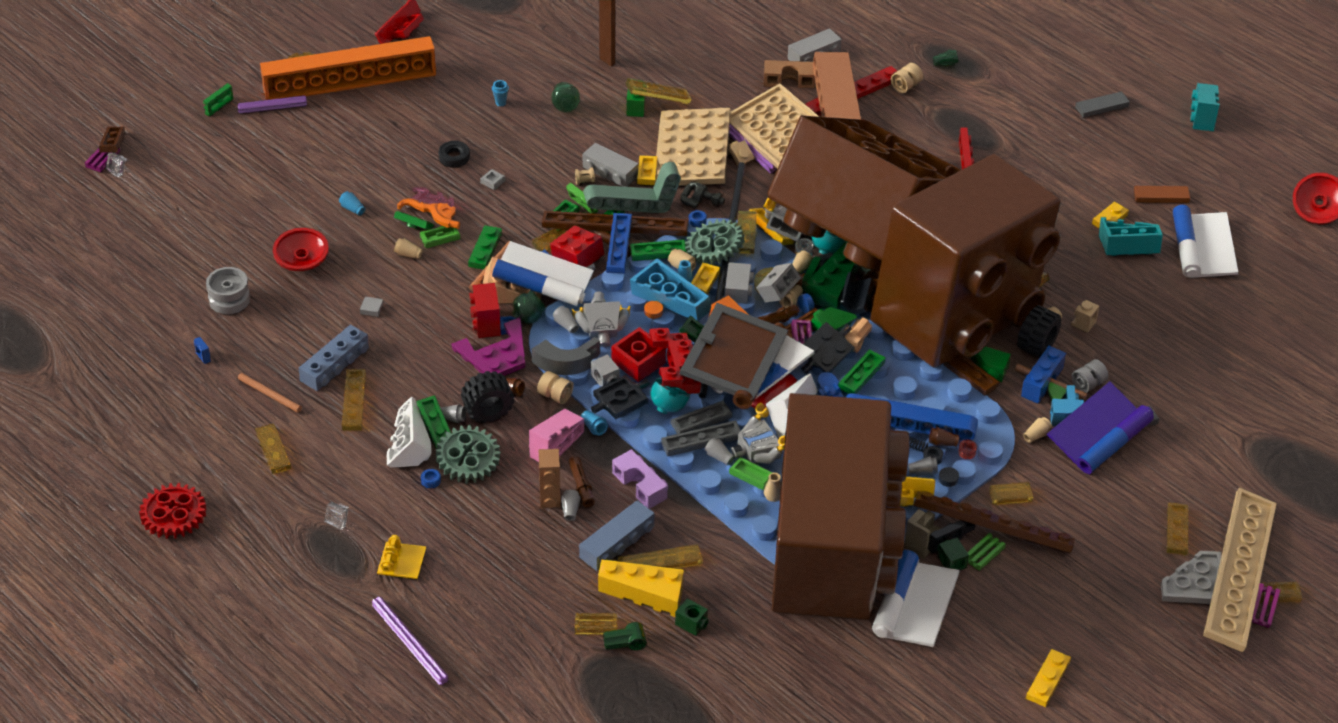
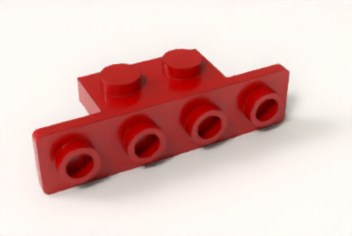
M409 0L375 33L380 44L389 43L394 38L405 39L410 36L414 29L419 27L424 18L422 14H419L421 10L416 0Z

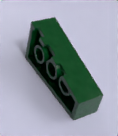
M847 241L806 282L805 293L812 297L814 304L824 309L829 307L839 309L847 274L852 272L856 275L860 265L853 263L844 256L843 251Z

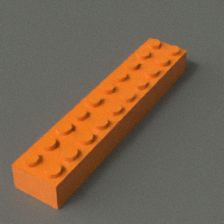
M430 36L260 63L266 100L311 96L436 76L435 49Z

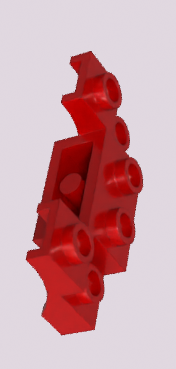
M669 328L650 329L649 336L652 339V347L667 348L666 356L669 367H660L659 375L662 377V386L677 387L688 394L700 393L701 382L679 374L693 348L692 341L688 339L687 333L670 334Z

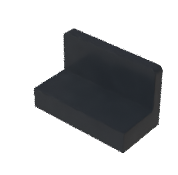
M852 272L847 274L840 302L849 313L861 314L868 312L875 281L872 278L858 280Z

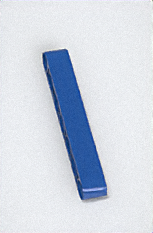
M853 393L845 396L847 398L888 401L891 404L890 427L930 435L932 428L939 427L959 435V440L968 442L974 440L976 436L978 420L971 415Z

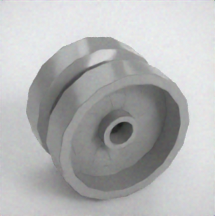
M223 267L216 269L207 277L208 300L214 311L221 314H234L247 307L250 302V292L245 272L235 267Z

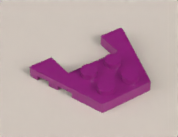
M520 318L504 323V328L510 338L474 351L467 338L451 344L453 351L462 355V358L466 362L469 361L473 364L474 368L480 373L495 371L505 376L526 367Z

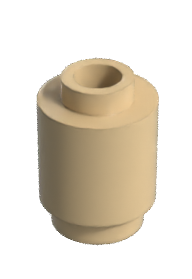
M674 249L669 254L668 262H670L671 266L678 269L680 261L688 260L691 263L692 271L695 269L696 258L681 249Z

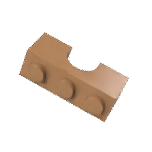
M765 60L764 86L774 87L779 83L781 84L784 79H794L798 83V88H815L813 62Z
M559 449L538 450L541 508L561 507Z

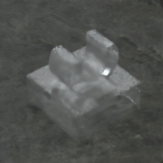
M115 152L108 153L106 169L116 177L123 176V171L127 169L124 164L125 161H128V158L124 155L119 156Z
M330 502L327 504L324 522L340 530L346 527L349 506L343 503L338 505Z

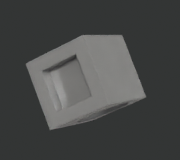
M608 354L591 361V376L600 387L620 378V369Z

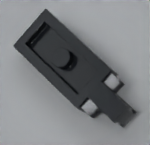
M959 520L948 524L942 529L933 531L929 536L928 550L934 553L938 551L939 544L946 540L958 538L959 541L962 540L964 534L975 530L976 524Z

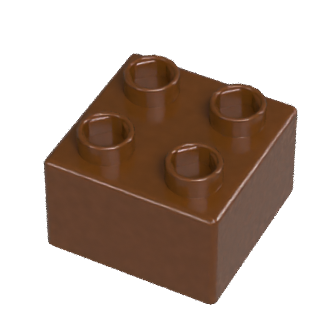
M802 115L798 119L767 196L772 201L787 208L783 220L792 229L816 238L824 237L827 230L847 241L843 251L847 259L864 268L880 271L893 206L961 171V169L870 121Z
M992 154L895 204L891 212L870 320L933 368L939 367L960 354L965 357H972L978 354L993 335L1012 324L1015 327L1021 328L1029 312L1037 305L1043 306L1045 302V293L1039 287L1045 264L1053 257L1060 243L1059 231L1054 228L1061 204L1060 198L997 154Z
M797 393L789 394L772 612L867 620L872 616L876 593L891 595L895 593L898 559L902 558L905 537L906 511L900 507L902 482L906 480L908 468L909 433L907 431L890 430L891 404L888 401Z

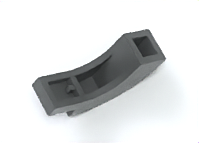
M594 337L582 346L571 350L557 348L549 341L544 340L531 349L532 363L546 372L551 371L558 375H572L584 372L591 368L592 359L600 355V340Z

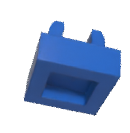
M837 383L829 387L826 385L818 390V395L844 397Z

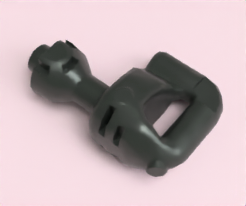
M690 182L680 196L683 204L694 209L698 207L704 198L710 200L716 207L723 205L725 202L722 193H710L707 191V186L699 182ZM693 190L694 193H693L692 197H691V198H688L689 194H690L691 191Z

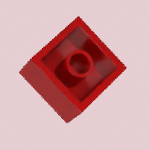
M573 226L550 243L552 256L586 268L605 255L602 237L578 226Z
M495 283L472 285L473 293H469L470 304H473L470 307L471 318H475V320H472L473 331H477L478 338L501 336L500 309Z
M639 327L611 346V358L621 370L639 382L666 363V348L652 347L651 336Z

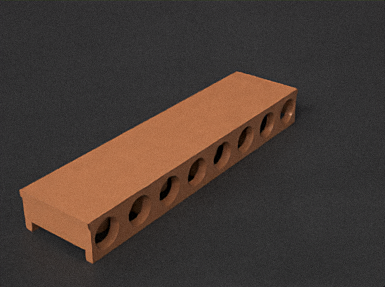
M815 52L812 66L821 117L861 119L849 53Z

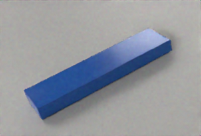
M614 213L606 267L607 273H625L632 214Z

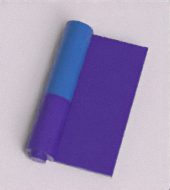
M1109 381L1048 432L1047 435L1084 473L1091 474L1154 420L1152 409L1148 406L1141 405L1136 408Z

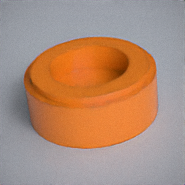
M649 301L644 306V314L651 319L659 318L663 315V305L658 301Z

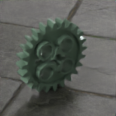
M716 219L715 223L709 221L708 225L702 224V228L696 227V232H690L691 236L687 237L688 241L685 242V249L688 254L696 258L698 265L702 262L707 264L711 262V265H714L715 262L721 264V260L728 261L727 257L734 258L733 253L740 252L738 248H743L742 243L745 242L741 226L737 225V222L732 223V220H729L726 223L725 219L721 222Z
M461 425L459 431L452 428V434L446 432V437L440 438V443H437L436 462L439 463V469H444V475L450 473L451 480L454 477H458V482L463 478L467 484L469 479L476 483L478 477L483 481L484 475L490 477L491 471H496L501 454L500 445H497V439H492V433L486 435V429L480 432L478 426L471 430V426L468 425L467 429L464 430Z

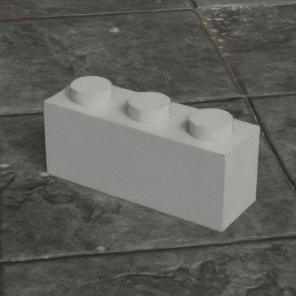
M829 28L788 45V59L790 61L813 62L815 52H841L842 39Z
M594 143L582 154L583 168L589 170V168L593 167L595 174L622 187H628L638 177L637 162L597 143Z

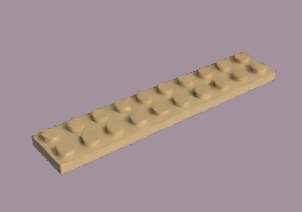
M1241 488L1237 490L1203 636L1243 652L1248 641L1277 503Z

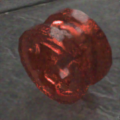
M968 439L961 441L958 451L959 456L964 459L974 458L976 456L977 444Z

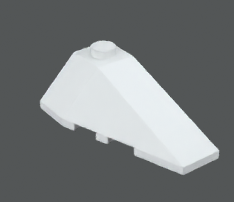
M807 374L766 403L778 438L786 434L789 394L816 395L818 392L811 374Z
M411 397L399 408L394 425L397 427V430L390 440L393 442V446L387 451V466L390 468L418 466L423 461L428 460L432 453L430 438L415 398Z

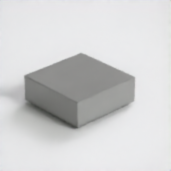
M493 169L480 178L481 184L493 190L506 181L504 175Z
M365 297L360 308V314L379 317L384 304L383 299Z

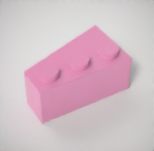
M563 409L529 430L530 458L539 462L538 450L559 449L560 457L584 433V418L567 409Z

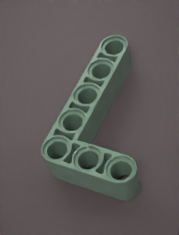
M667 162L662 165L653 189L589 185L584 188L583 194L587 206L591 209L665 213L672 205L681 176L674 162Z

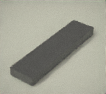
M735 420L661 438V444L668 457L705 448L712 438L720 439L723 443L738 440V434L741 430Z

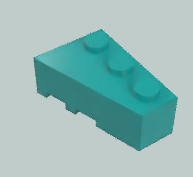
M1197 83L1196 90L1193 89L1190 122H1193V129L1214 132L1220 103H1217V101L1219 102L1218 85Z
M1101 217L1099 237L1106 255H1135L1161 252L1163 234L1158 224L1143 222L1128 224L1124 223V220L1118 219V222L1106 221V217Z

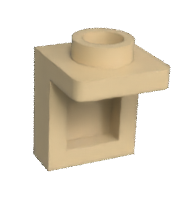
M745 140L741 142L735 141L729 145L727 155H732L737 166L740 162L747 164L755 159Z

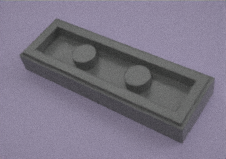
M1121 91L1076 102L1075 108L1084 118L1128 107L1130 101Z
M720 401L671 419V425L676 433L680 434L732 418V412L724 401Z

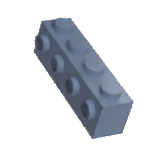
M350 324L299 367L300 381L319 391L331 379L339 375L344 368L352 364L357 357L367 351L369 348L368 334Z
M636 500L579 544V558L598 571L601 560L611 561L617 555H621L631 544L636 543L646 532L648 533L653 529L655 513Z

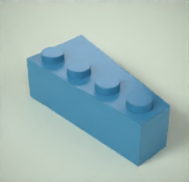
M655 259L630 279L633 295L647 301H658L664 308L689 318L691 315L699 321L710 312L709 296L659 259Z

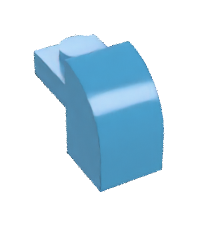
M1067 385L1064 399H1052L1050 410L1052 426H1057L1084 403V400H1079V394L1075 393V385Z

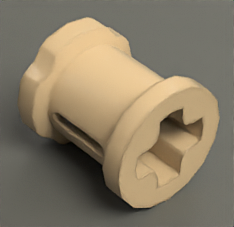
M593 167L589 168V170L581 171L575 169L576 185L585 182L595 183Z

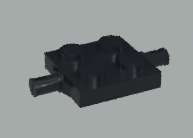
M825 322L803 344L814 350L815 354L808 358V362L801 367L802 371L807 374L815 366L823 372L830 373L854 350V346L845 338L852 328L846 324L838 331Z
M624 375L593 391V396L599 403L591 406V411L596 414L604 409L616 420L648 403V398L642 390L649 387L650 382L645 379L635 383Z

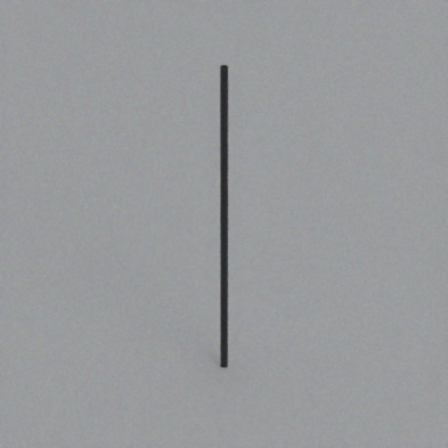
M744 162L738 164L729 220H732V223H735L737 219L745 171ZM730 256L727 257L728 261L723 259L721 263L715 302L722 299L724 295ZM701 383L700 398H706L708 385Z

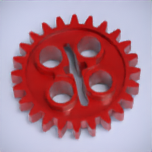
M170 483L169 488L161 485L162 490L159 491L154 488V494L147 493L148 499H142L143 504L140 505L141 511H139L141 523L144 525L145 530L150 529L151 535L157 532L158 538L165 534L166 539L170 535H173L174 539H176L177 534L185 537L186 531L193 533L192 527L198 529V523H203V517H206L207 508L204 496L201 497V492H196L195 487L189 489L188 484L183 488L180 483L176 487H173L172 483Z

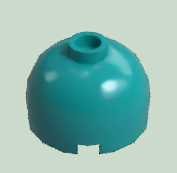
M827 230L824 237H812L814 246L819 249L821 254L835 253L846 242Z
M662 378L655 379L650 392L651 399L657 406V410L664 414L680 411L685 407L690 398V394L680 388L662 386Z

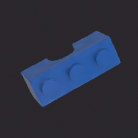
M1048 346L1024 379L1021 397L1039 404L1047 392L1051 378L1056 380L1063 370L1066 353Z

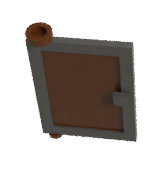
M716 303L679 374L734 395L733 403L741 409H748L762 387L784 343L788 330L785 329L782 323L778 322L774 325Z

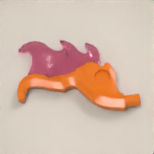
M414 187L412 188L413 191L418 192L415 196L403 199L397 203V209L399 210L403 206L409 205L421 212H430L434 221L441 226L460 228V222L452 220L456 214L454 198L450 196L449 200H445L443 194L439 191L437 195H432L427 188Z

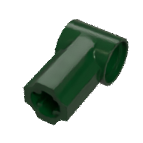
M639 622L630 623L624 629L603 632L606 650L629 647V649L637 651L645 648L647 645L643 625Z

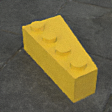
M601 560L598 574V591L620 599H631L638 605L643 603L652 606L653 610L659 612L663 610L675 617V612L680 606L684 570Z

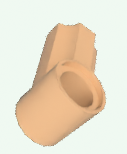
M863 317L862 319H857L851 327L852 330L845 336L846 340L854 346L853 352L855 353L860 351L864 339L872 330V325Z

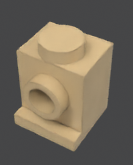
M1088 300L1083 301L1082 305L1076 308L1074 314L1076 317L1071 325L1088 333L1097 322L1099 305Z

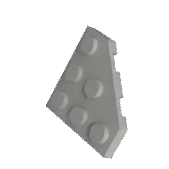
M1199 551L1193 559L1179 566L1172 575L1162 579V601L1210 604L1221 560V552Z

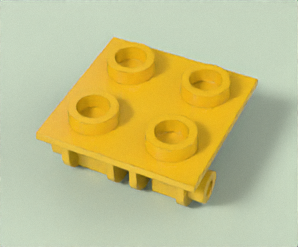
M392 535L385 544L377 574L418 579L426 546L402 544L398 535Z

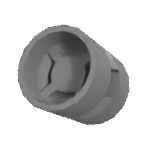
M1094 359L1075 370L1071 378L1076 389L1087 393L1107 381L1109 375L1105 365L1101 361Z

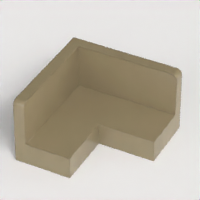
M918 509L907 521L904 548L915 552L923 559L931 553L928 550L930 534L935 530L941 529L934 525L935 513L929 510L925 513Z

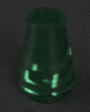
M949 49L933 56L934 66L955 65V63H959L956 49Z

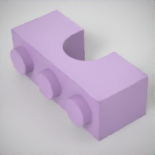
M632 449L612 460V473L623 485L632 481L639 482L636 484V498L648 509L667 499L668 485L666 481L661 479L654 469L649 467L642 457L637 455Z

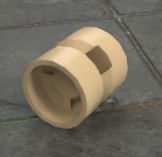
M915 63L907 64L891 76V83L899 93H906L923 80V72Z
M547 371L539 380L537 392L547 398L551 397L553 401L559 404H565L573 392L574 384L568 379L560 378L559 375Z

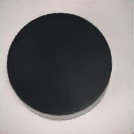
M927 447L923 452V459L929 456L931 458L936 457L937 465L943 460V452L938 447Z
M945 467L940 470L938 480L943 486L952 487L958 483L959 473L954 468Z

